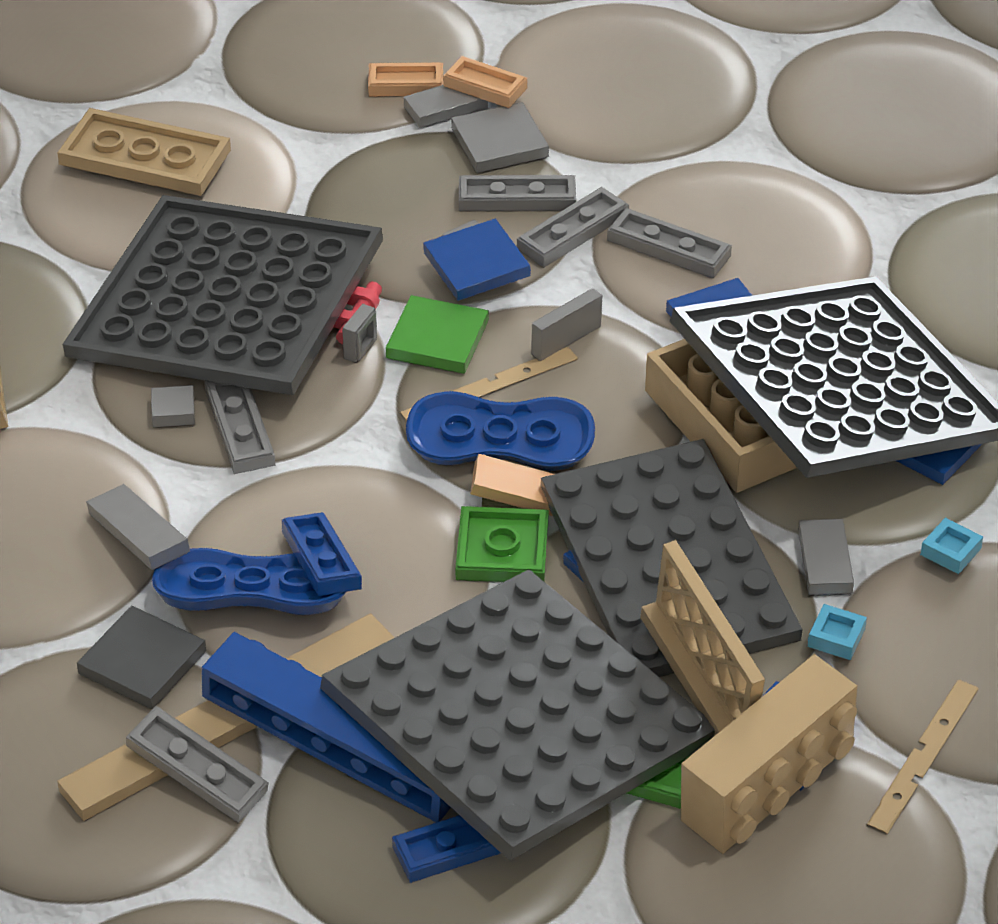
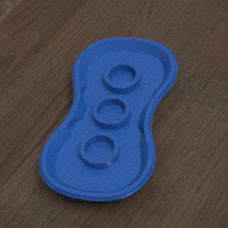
M444 391L427 395L414 404L407 418L406 435L410 446L423 459L440 465H457L476 461L478 454L501 460L515 461L541 470L557 471L573 467L590 451L595 438V422L592 414L584 405L567 398L541 397L521 402H495L467 393Z
M192 548L187 554L156 568L152 576L153 587L165 603L169 606L189 611L231 606H255L290 614L312 615L332 610L346 593L318 596L294 553L276 556H247L219 549Z

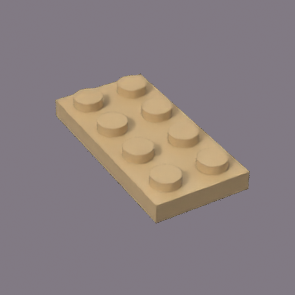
M89 108L57 154L59 165L202 196L231 151V143L229 137Z

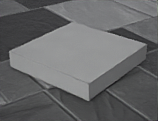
M523 102L513 104L510 108L502 106L451 118V128L476 173L549 157V145Z

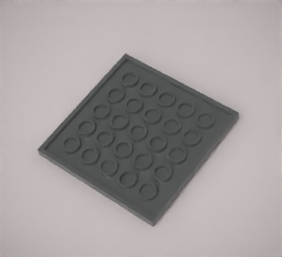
M162 195L62 344L65 357L294 396L383 242L382 228Z
M877 277L673 308L670 323L806 478L998 441V402Z
M527 570L322 674L320 689L509 861L689 757L712 739L715 733V729L702 712L531 570Z

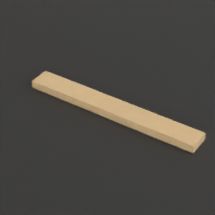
M370 613L286 659L294 660L300 663L306 670L322 677V674L395 637ZM209 700L175 717V719L218 748L257 727ZM125 744L59 779L57 782L59 792L80 818L85 821L168 776V774L128 748Z

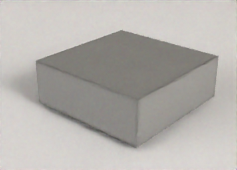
M362 304L342 328L344 359L357 363L377 340V321L374 307Z
M193 385L151 388L153 427L195 425Z

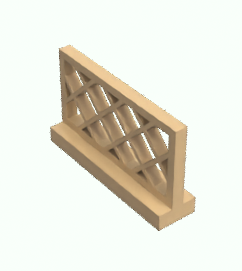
M674 540L663 544L656 602L642 606L640 618L695 707L705 715L715 729V736L762 697L765 678L677 541Z

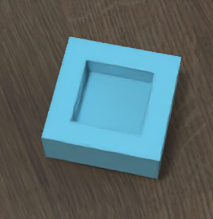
M944 518L922 542L920 555L959 574L981 550L983 536Z
M823 604L809 633L807 647L851 660L866 629L867 617Z

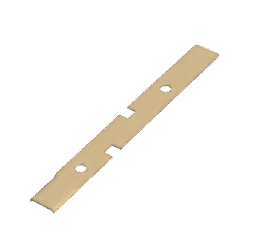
M565 347L542 361L536 358L495 374L497 379L491 382L484 378L452 391L481 397L575 361L578 357L569 347ZM525 368L531 369L530 372H524L523 370ZM411 408L399 412L406 421Z
M957 680L919 740L920 743L925 744V747L922 751L916 748L913 749L881 799L867 826H872L886 834L889 833L918 787V784L911 782L915 775L921 778L924 777L977 693L978 687L962 680ZM947 720L948 724L942 725L940 721ZM900 794L902 798L897 800L893 798V795Z

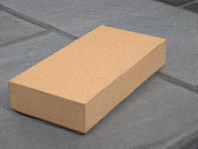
M461 56L443 75V86L510 108L527 89V77Z
M441 62L369 63V97L407 96L443 85V63Z
M478 454L474 463L471 495L524 509L549 510V515L553 516L541 488V477L553 475V473Z

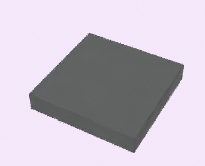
M131 605L77 662L78 674L153 709L206 652V642L198 636Z

